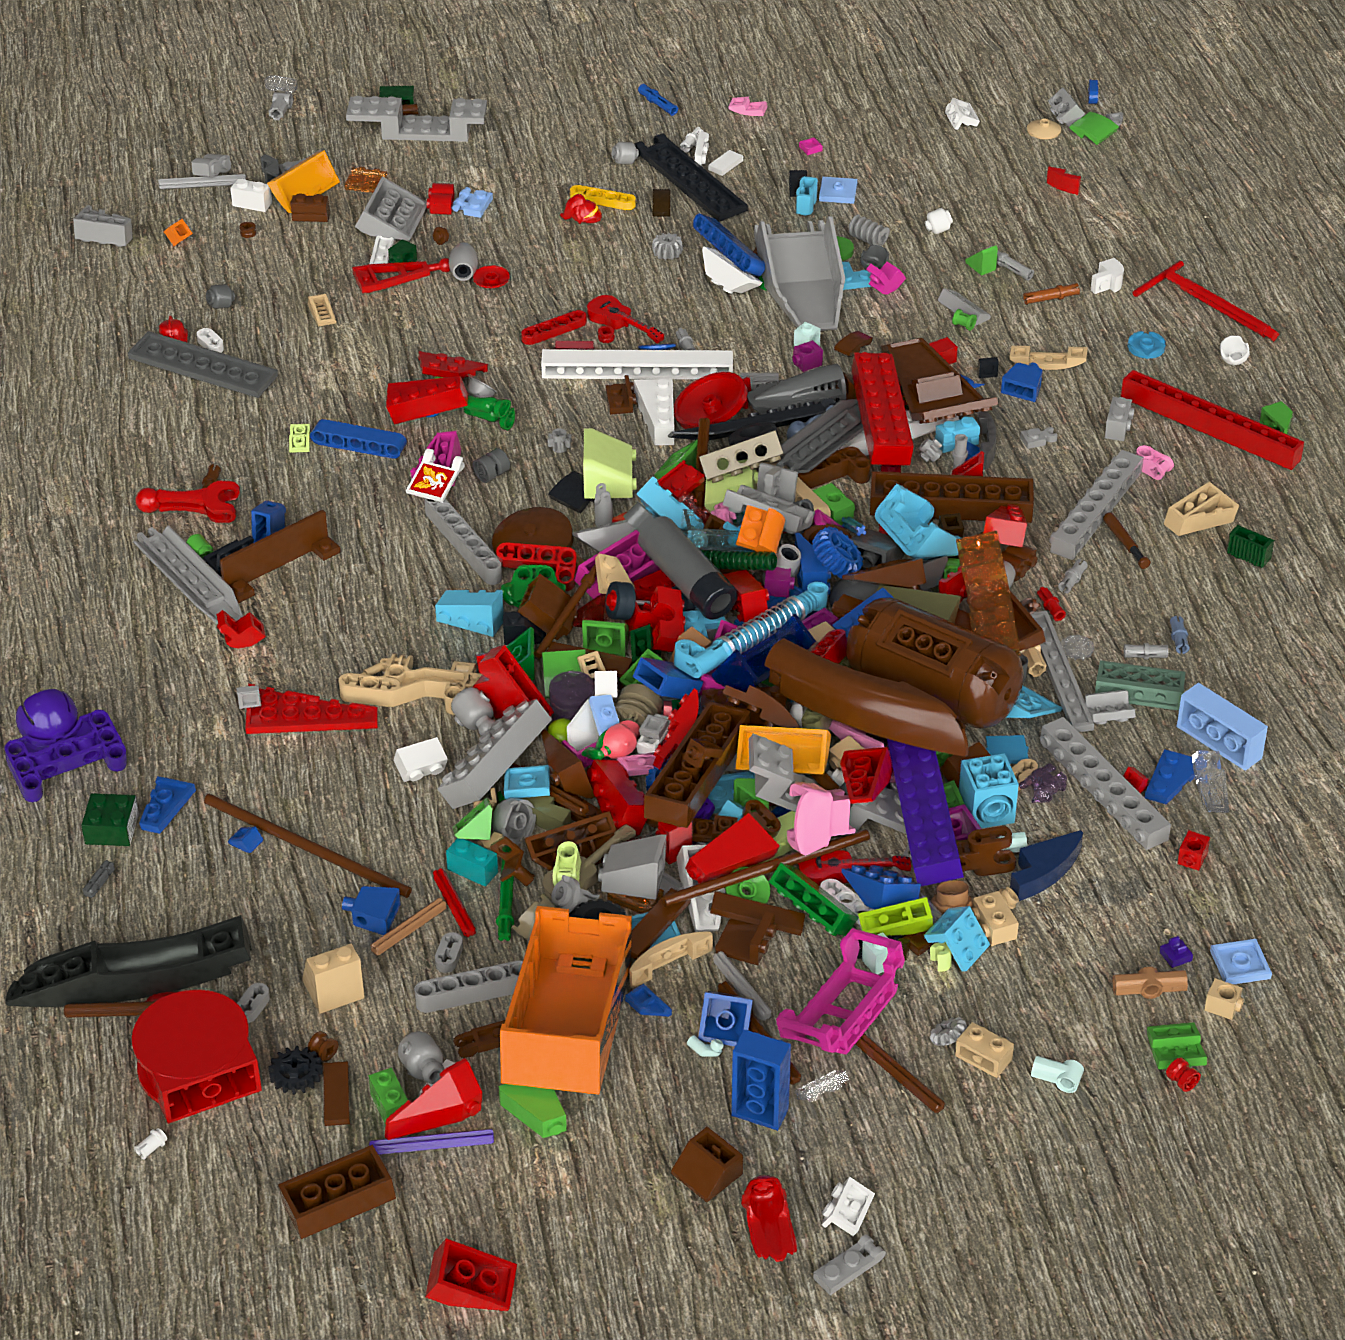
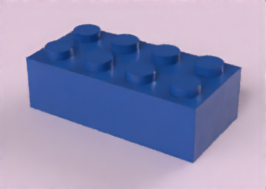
M743 1030L733 1049L732 1116L777 1131L779 1130L789 1110L791 1044L757 1032Z

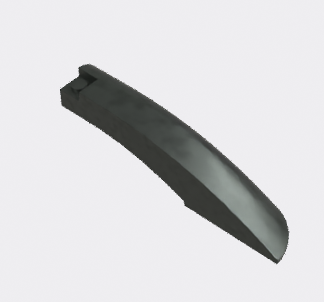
M241 915L198 930L152 940L98 944L95 940L49 955L23 970L24 974L20 979L12 982L6 995L7 1006L64 1007L67 1004L122 1002L151 997L154 994L178 991L232 974L231 966L251 960V940Z

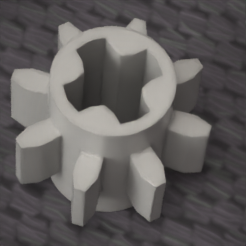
M557 428L548 434V447H552L554 452L563 453L567 448H571V434H567L566 430Z
M927 438L918 447L921 451L919 456L926 462L929 460L932 462L936 461L943 453L940 449L942 444L935 438L932 441Z

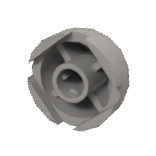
M508 798L501 801L496 806L492 816L494 832L502 834L503 837H508L515 844L522 843L520 840L524 836H531L535 827L536 814L532 813L533 804L521 798Z

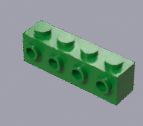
M780 863L769 880V883L777 888L776 891L780 895L791 899L795 907L802 911L805 910L809 914L808 917L824 925L825 930L833 936H837V934L846 936L859 918L794 866Z

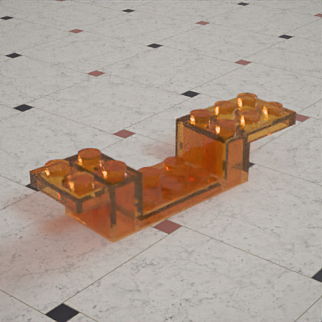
M997 530L956 539L970 608L969 618L972 631L1007 645L1018 656H1021L1015 614Z

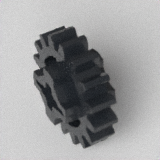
M296 1046L293 1051L287 1047L286 1053L277 1052V1058H271V1065L268 1066L270 1082L274 1083L275 1089L282 1087L283 1093L292 1090L293 1095L296 1094L297 1090L306 1093V1087L315 1088L314 1082H320V1075L323 1074L321 1058L317 1057L315 1051L309 1053L308 1047H305L302 1051L299 1050V1046Z

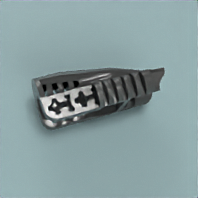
M838 364L814 368L785 380H779V382L773 381L772 383L757 384L755 390L748 392L747 399L749 405L759 412L760 415L766 414V411L771 409L783 411L785 407L796 405V408L804 407L803 404L814 401L815 404H819L820 401L826 398H832L838 403L840 400H846V383L841 367ZM836 381H838L839 389L835 388Z

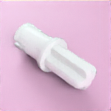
M696 127L692 133L686 135V139L680 144V149L684 152H689L693 146L697 145L698 134L704 131L700 127Z

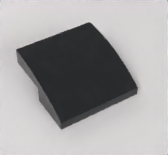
M576 471L566 475L548 493L551 499L580 514L590 501L594 503L595 498L584 499V475Z

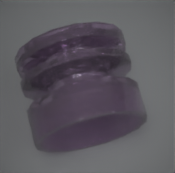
M568 671L556 675L551 680L549 697L550 707L554 711L551 715L552 720L561 718L572 720L586 700L590 699V696H595V684L589 675L578 671Z

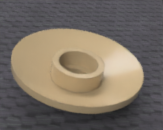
M1038 119L1027 125V132L1038 139H1053L1060 135L1061 126L1052 120Z

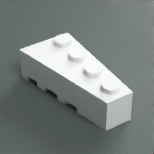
M673 379L634 380L636 402L640 412L643 414V420L648 426V431L654 445H674V438L668 437L671 432H674Z

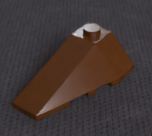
M922 558L897 559L877 564L875 567H868L866 570H858L842 575L843 580L900 588L906 587L907 589L914 590L919 589L918 585L926 583Z
M543 729L541 735L548 765L551 770L549 776L555 786L561 787L565 792L590 799L594 798L595 796L582 761Z

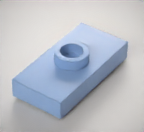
M611 695L590 696L589 704L600 736L611 726L620 722Z

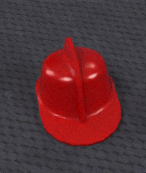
M172 315L169 316L168 320L163 321L159 325L160 335L188 342L187 329L184 328L180 320L173 319Z

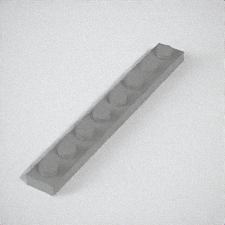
M1039 611L1030 614L1044 631L1046 642L1040 644L1041 655L1047 665L1046 670L1067 721L1078 732L1093 731L1094 722L1048 612Z

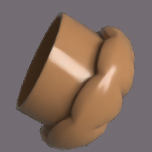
M950 880L942 882L936 887V894L932 897L931 903L944 914L948 908L964 906L972 908L973 900L969 896V886L967 883L960 880Z

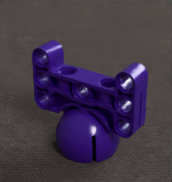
M47 689L35 693L24 701V706L20 705L16 711V724L23 737L10 740L5 745L7 765L23 798L28 802H37L42 798V780L100 759H104L107 767L115 772L122 771L127 765L126 748L108 713L104 710H95L80 716L78 720L75 702L67 693L57 689Z

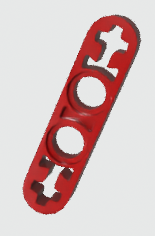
M575 310L527 327L521 331V341L526 345H533L581 328L587 324V314L582 310Z

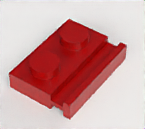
M683 460L657 482L664 490L668 489L672 493L671 495L680 501L705 481V475L693 466H688L686 461Z

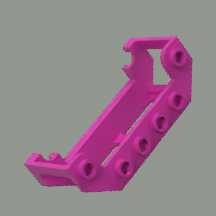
M852 928L842 938L840 943L844 961L833 972L827 982L821 986L820 990L808 1002L803 1011L795 1016V1012L792 1009L788 1008L779 1013L776 1021L780 1037L815 1045L827 1052L847 1055L897 992L898 984L894 983L896 970L903 968L905 961L901 942ZM858 940L887 947L888 954L883 962L884 974L882 976L855 968L860 948ZM850 982L872 987L854 1011L831 1005ZM824 1014L846 1019L840 1027L823 1024L820 1029L813 1027ZM809 1035L816 1037L819 1040V1042L805 1038V1036Z

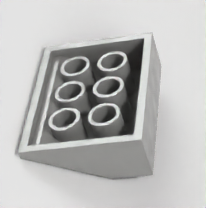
M382 176L355 227L362 233L370 236L392 237L398 240L410 241L427 208V201Z

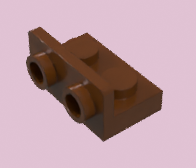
M624 375L625 384L605 385L610 415L633 413V405H636V394L634 393V384L629 381L628 375Z

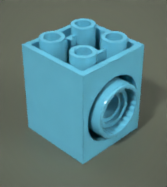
M1005 753L961 760L959 792L964 804L979 826L987 828L1015 823L1019 784Z

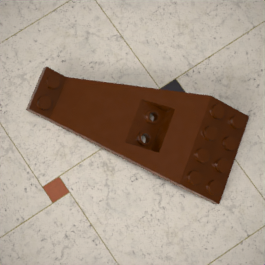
M923 338L881 346L882 353L888 352L893 355L899 385L912 421H919L920 424L936 422L937 418L938 420L955 418L956 416L974 414V412L993 410L992 406L998 405L997 397L983 398Z

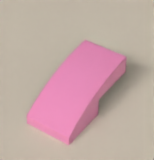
M749 97L732 98L728 107L729 110L739 114L764 116L767 103L766 101L750 102Z

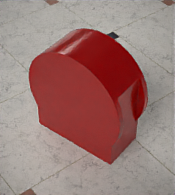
M185 990L167 995L146 1008L134 1025L132 1047L138 1061V1079L145 1093L159 1104L167 1124L262 1091L258 1061L248 1041L249 1026L246 1015L234 1000L223 994L209 990Z

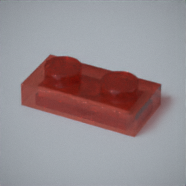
M683 491L678 496V500L697 515L705 525L711 511L705 506L701 508L697 504L698 499L691 492L687 494Z

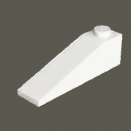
M687 845L681 847L676 859L680 881L684 889L699 884L688 875L685 867L689 858L706 845ZM725 888L716 891L725 893ZM715 891L692 898L691 903L688 905L695 932L719 930L721 916L710 913Z

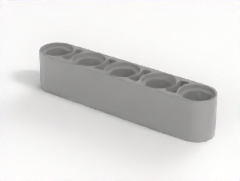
M512 961L421 981L414 988L416 1008L420 1012L429 1013L511 995L514 993L523 961Z

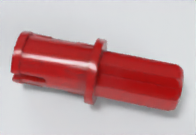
M1040 587L1037 595L1043 602L1044 609L1050 612L1055 621L1064 619L1066 612L1060 606L1058 598L1053 596L1048 588Z

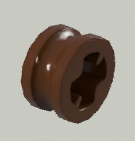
M243 222L240 224V235L243 238H252L256 235L255 223Z

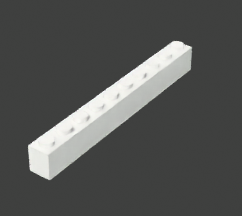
M542 349V378L624 379V375H628L629 379H700L717 372L733 373V351Z

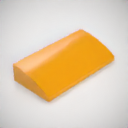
M324 150L316 152L267 184L283 208L288 213H292L291 200L293 195L299 193L306 196L322 194L340 183Z
M740 725L736 770L749 771L748 739L754 733L793 749L794 773L825 774L831 733L828 730Z

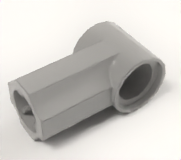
M274 92L272 105L269 109V116L273 120L279 121L284 116L286 110L292 108L293 95L290 93Z

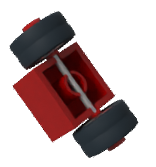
M615 581L609 585L605 604L606 612L610 619L625 620L626 624L629 625L630 631L649 624L654 630L659 619L664 620L661 617L651 615L650 597L654 590L634 589V586L629 582ZM681 592L682 599L684 600L683 612L695 610L696 607Z

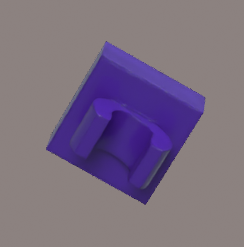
M1179 936L1170 938L1169 943L1160 946V954L1171 968L1191 962L1193 959L1192 952Z

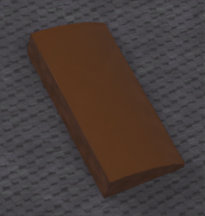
M1003 581L966 600L967 604L996 640L1007 645L1014 652L1026 650L1046 642L1043 629Z

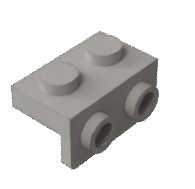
M1127 690L1085 695V703L1095 724H1106L1107 721L1111 720L1125 722L1128 721V718H1135V708L1129 704Z

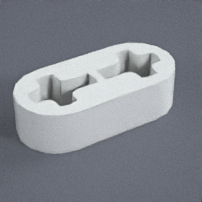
M203 328L197 331V341L203 348L220 353L224 351L223 340L212 329Z

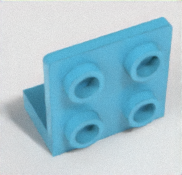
M970 906L948 908L924 934L928 943L946 942L962 972L967 971L990 946Z

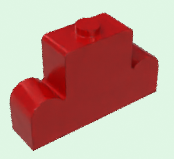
M505 644L492 648L481 660L478 668L482 675L473 687L480 691L482 690L484 695L490 699L489 703L493 707L495 718H502L504 716L503 711L512 705L516 707L525 700L530 702L535 699L539 701L551 717L554 713L553 709Z

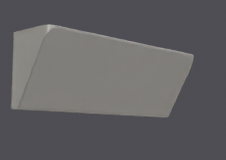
M945 288L938 298L941 304L954 313L957 309H961L964 313L976 315L977 321L975 326L991 318L989 313L955 290Z

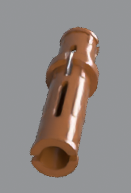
M1078 283L1065 286L1057 285L1055 288L1024 293L1023 300H1026L1024 301L1026 305L1057 298L1061 300L1067 296L1079 295L1080 288H1076L1079 286Z

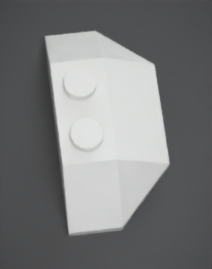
M703 247L702 252L706 275L712 278L711 281L713 283L724 286V291L731 294L733 292L743 293L762 284V281L750 273L739 269L716 249Z

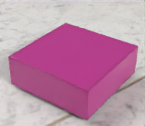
M814 137L799 142V147L807 155L823 150V146Z

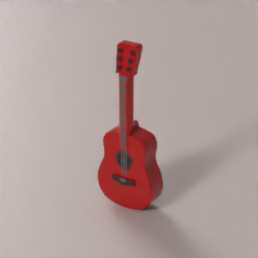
M601 295L592 299L587 304V318L594 323L611 326L615 330L624 326L628 327L630 324L647 333L657 344L664 340L662 332L631 317V309L622 305L614 296Z
M844 850L834 851L798 863V870L819 886L826 879H836L842 884L849 883L841 871L842 868L851 869L852 865H860L865 868H869L870 865L898 867L900 870L909 872L912 867L909 857L892 856L889 858L852 859L850 853Z

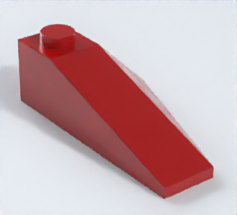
M888 747L844 751L840 762L851 804L873 802L888 785L893 773Z

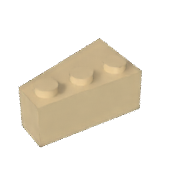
M1208 482L1170 506L1164 525L1176 535L1181 536L1232 523L1239 505L1211 482Z

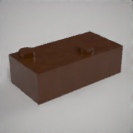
M373 1144L278 1184L283 1206L301 1239L396 1199L392 1178Z

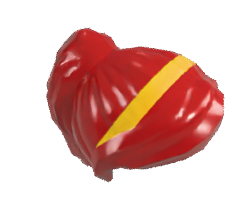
M575 194L569 198L565 205L564 213H561L560 216L565 220L573 218L578 224L583 222L597 223L601 220L602 213L596 203L585 199L582 194Z

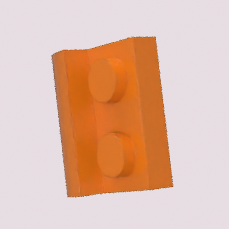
M747 505L736 545L754 550L755 552H774L776 554L785 525V517L772 508H768V511Z

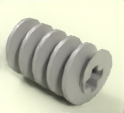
M859 214L854 216L849 224V234L870 245L883 246L889 237L890 229L888 227H884L881 224L878 225L877 222H872V220L864 216L860 218Z

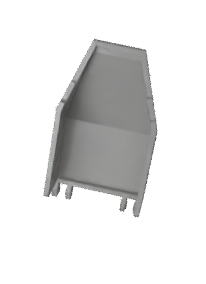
M828 216L826 224H824L823 220H818V231H814L812 221H808V232L772 234L770 224L760 221L759 225L754 226V239L758 256L765 262L762 278L766 290L797 328L804 322L821 328V331L837 330L845 274L833 217Z

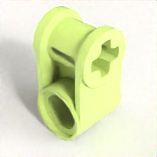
M567 841L558 846L556 862L553 868L554 886L562 879V875L574 878L578 882L580 880L581 858L578 847L573 842Z

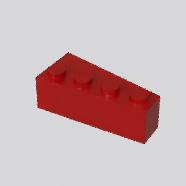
M461 376L388 383L386 408L394 425L468 406V392Z

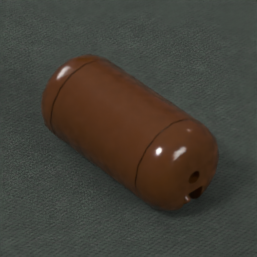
M879 598L872 601L862 609L864 615L858 617L859 624L852 625L847 637L846 656L851 669L896 682L904 681L944 702L957 715L955 720L970 727L983 729L996 726L1008 716L1019 698L1023 685V666L1021 659L1011 648L901 600Z

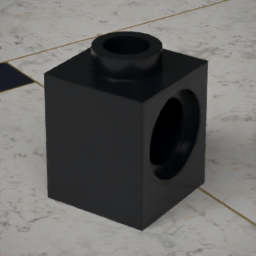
M789 170L790 197H796V191L800 187V180L804 176L807 177V170Z

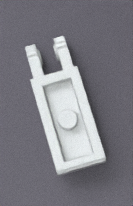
M706 132L698 134L695 151V161L701 166L706 164V155L709 148L707 142L709 134Z

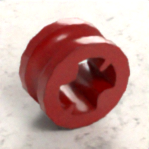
M611 326L600 327L598 329V340L601 343L613 342L615 339L614 328Z

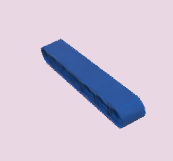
M700 213L695 216L693 220L694 229L739 269L755 276L763 274L765 262L714 218Z

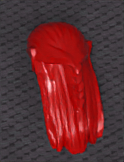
M759 1175L750 1180L742 1195L741 1204L746 1209L750 1239L755 1254L759 1258L763 1257L766 1260L768 1257H771L776 1262L785 1260L787 1253L793 1255L797 1252V1242L790 1219L786 1191L780 1180L770 1175Z

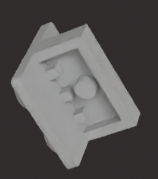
M762 462L759 465L757 490L794 503L798 472Z

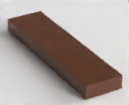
M670 888V890L665 895L676 892L677 890ZM660 899L633 928L631 957L637 960L691 903V899L668 907H664Z
M717 891L714 892L710 909L711 914L755 925L760 924L766 911L774 913V924H777V930L801 936L805 913Z

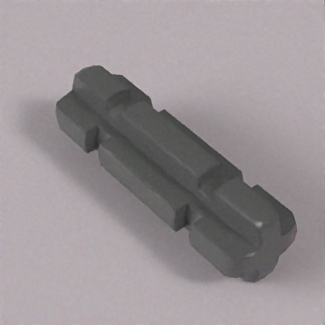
M105 860L101 864L100 868L97 869L88 881L89 883L84 886V896L93 898L96 895L97 890L109 878L108 875H111L115 870L113 862Z

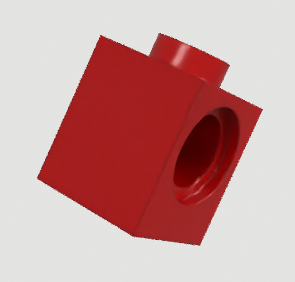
M1188 830L1180 846L1177 864L1199 871L1208 854L1210 837Z

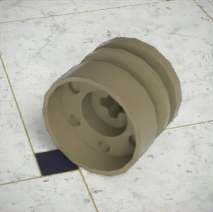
M636 683L625 686L614 704L619 722L630 720L637 723L639 727H641L648 714L654 716L655 714H661L663 710V702L660 696L647 686Z

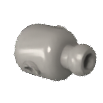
M469 687L463 689L453 698L451 703V709L456 715L454 720L460 726H465L469 730L479 729L480 736L489 732L492 729L491 725L495 722L492 720L494 712L492 705L489 703L490 699L484 695L482 690L480 691L477 688Z
M416 1031L406 1035L398 1046V1057L406 1068L407 1074L415 1079L435 1084L441 1078L439 1074L444 1070L442 1065L443 1054L440 1047L425 1032Z

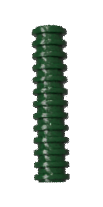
M701 550L717 569L773 571L777 566V556L774 552Z

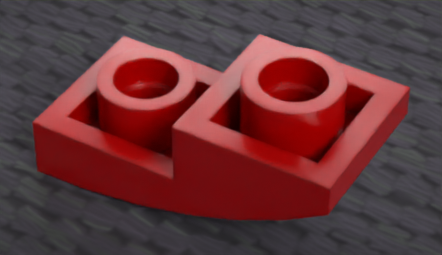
M1049 166L1046 183L1064 192L1078 195L1080 192L1081 176L1066 174V169Z

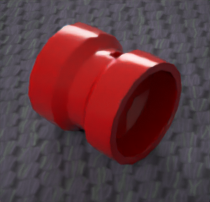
M1182 1057L1175 1059L1166 1070V1076L1171 1081H1176L1178 1087L1184 1092L1192 1090L1201 1078V1074L1195 1068H1190L1189 1063Z

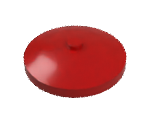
M717 372L706 375L691 383L680 393L673 406L674 417L677 423L684 429L699 427L700 418H708L710 424L726 422L737 414L744 405L748 395L747 387L743 379L732 372Z

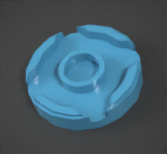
M1139 331L1129 337L1127 347L1133 355L1150 359L1161 356L1165 351L1166 345L1165 339L1155 332L1147 334L1144 331Z

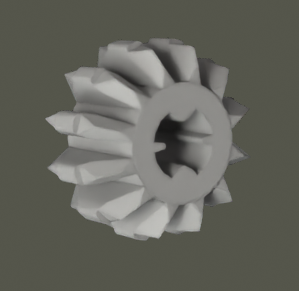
M670 232L668 234L662 233V235H656V238L653 239L652 248L654 256H658V259H665V261L667 259L673 260V258H679V255L682 254L683 245L681 237L677 236V234H670Z

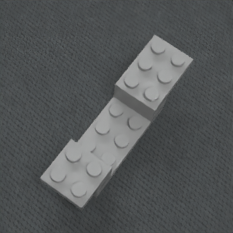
M354 96L350 97L346 121L381 122L382 140L468 142L471 124H484L487 100L453 99L449 117L430 115L403 116L402 98L393 96L388 98Z
M753 733L748 741L749 771L755 773V796L796 812L798 801L802 795L790 796V786L795 782L820 785L810 778L793 772V749ZM844 782L840 787L848 795L846 784ZM885 787L873 802L850 803L849 825L855 828V832L858 831L867 819H870L906 834L898 792Z

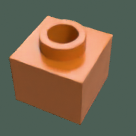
M183 219L164 231L173 246H176L193 234Z

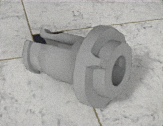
M562 875V879L555 885L551 895L555 907L569 909V913L575 907L579 908V904H586L588 900L593 899L595 901V899L599 898L598 894H592L587 890L581 889L578 880Z

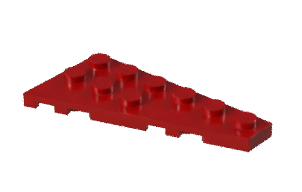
M266 687V689L259 688L261 706L246 709V734L378 728V707L358 703L346 705L339 703V700L336 699L325 701L320 700V696L293 691L281 693L276 692L271 687Z

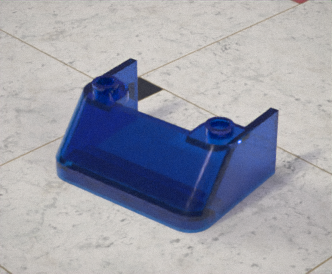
M794 614L775 634L742 654L735 650L711 676L716 683L724 687L727 685L746 693L749 685L757 688L756 685L769 678L770 668L765 666V661L769 651L779 640L785 638L806 650L816 640L799 617Z

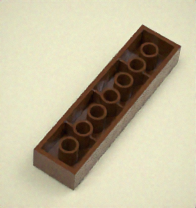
M872 471L870 515L875 516L878 506L897 483L928 500L934 507L932 518L939 519L940 515L960 513L962 520L986 521V517L999 507H1007L1008 504H1013L1022 509L1026 522L1032 523L1034 507L1033 479Z
M711 701L708 702L646 792L644 797V818L688 828L736 755L740 725L750 726V710ZM691 738L710 740L724 749L721 758L711 757V759H704L701 768H696L683 759Z

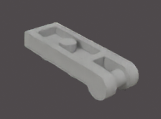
M866 1234L855 1245L814 1271L813 1279L829 1295H832L879 1263L885 1257L886 1252L880 1246L876 1247L873 1244L874 1240ZM867 1251L869 1255L864 1257L862 1254Z

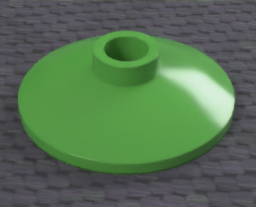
M742 867V868H739V869L734 870V871L731 872V873H734V872H737V871H740V870H743V869H746V868H749V867ZM762 875L725 887V892L729 895L766 904L770 897V885L767 878ZM742 889H746L749 895H745Z

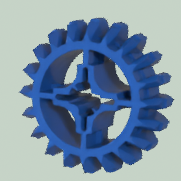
M830 526L825 527L812 540V548L814 549V554L818 556L817 559L834 576L837 575L839 578H842V575L858 571L863 566V558L861 557V552L857 549L858 546L853 543V540L848 538V535L843 534L841 530L838 531L837 528Z

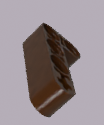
M846 447L837 450L810 472L798 473V477L810 489L847 475L854 482L864 484L870 480L871 462L858 448Z

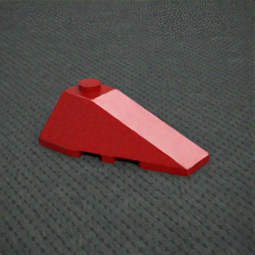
M464 1058L444 1069L439 1074L441 1078L432 1086L429 1084L424 1086L422 1093L415 1101L408 1100L386 1119L385 1138L390 1140L461 1122L481 1111L482 1090L468 1060Z

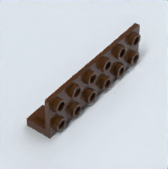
M320 510L220 559L222 579L232 588L238 604L255 596L254 588L248 582L311 551L323 561L341 553L340 546L328 537L326 512Z

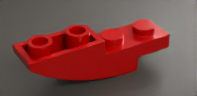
M695 688L689 695L685 694L679 703L681 707L678 710L674 709L668 718L671 722L667 729L669 732L664 739L666 742L664 745L659 744L653 754L656 757L653 766L658 769L663 767L671 754L673 755L697 720L699 698L698 690Z

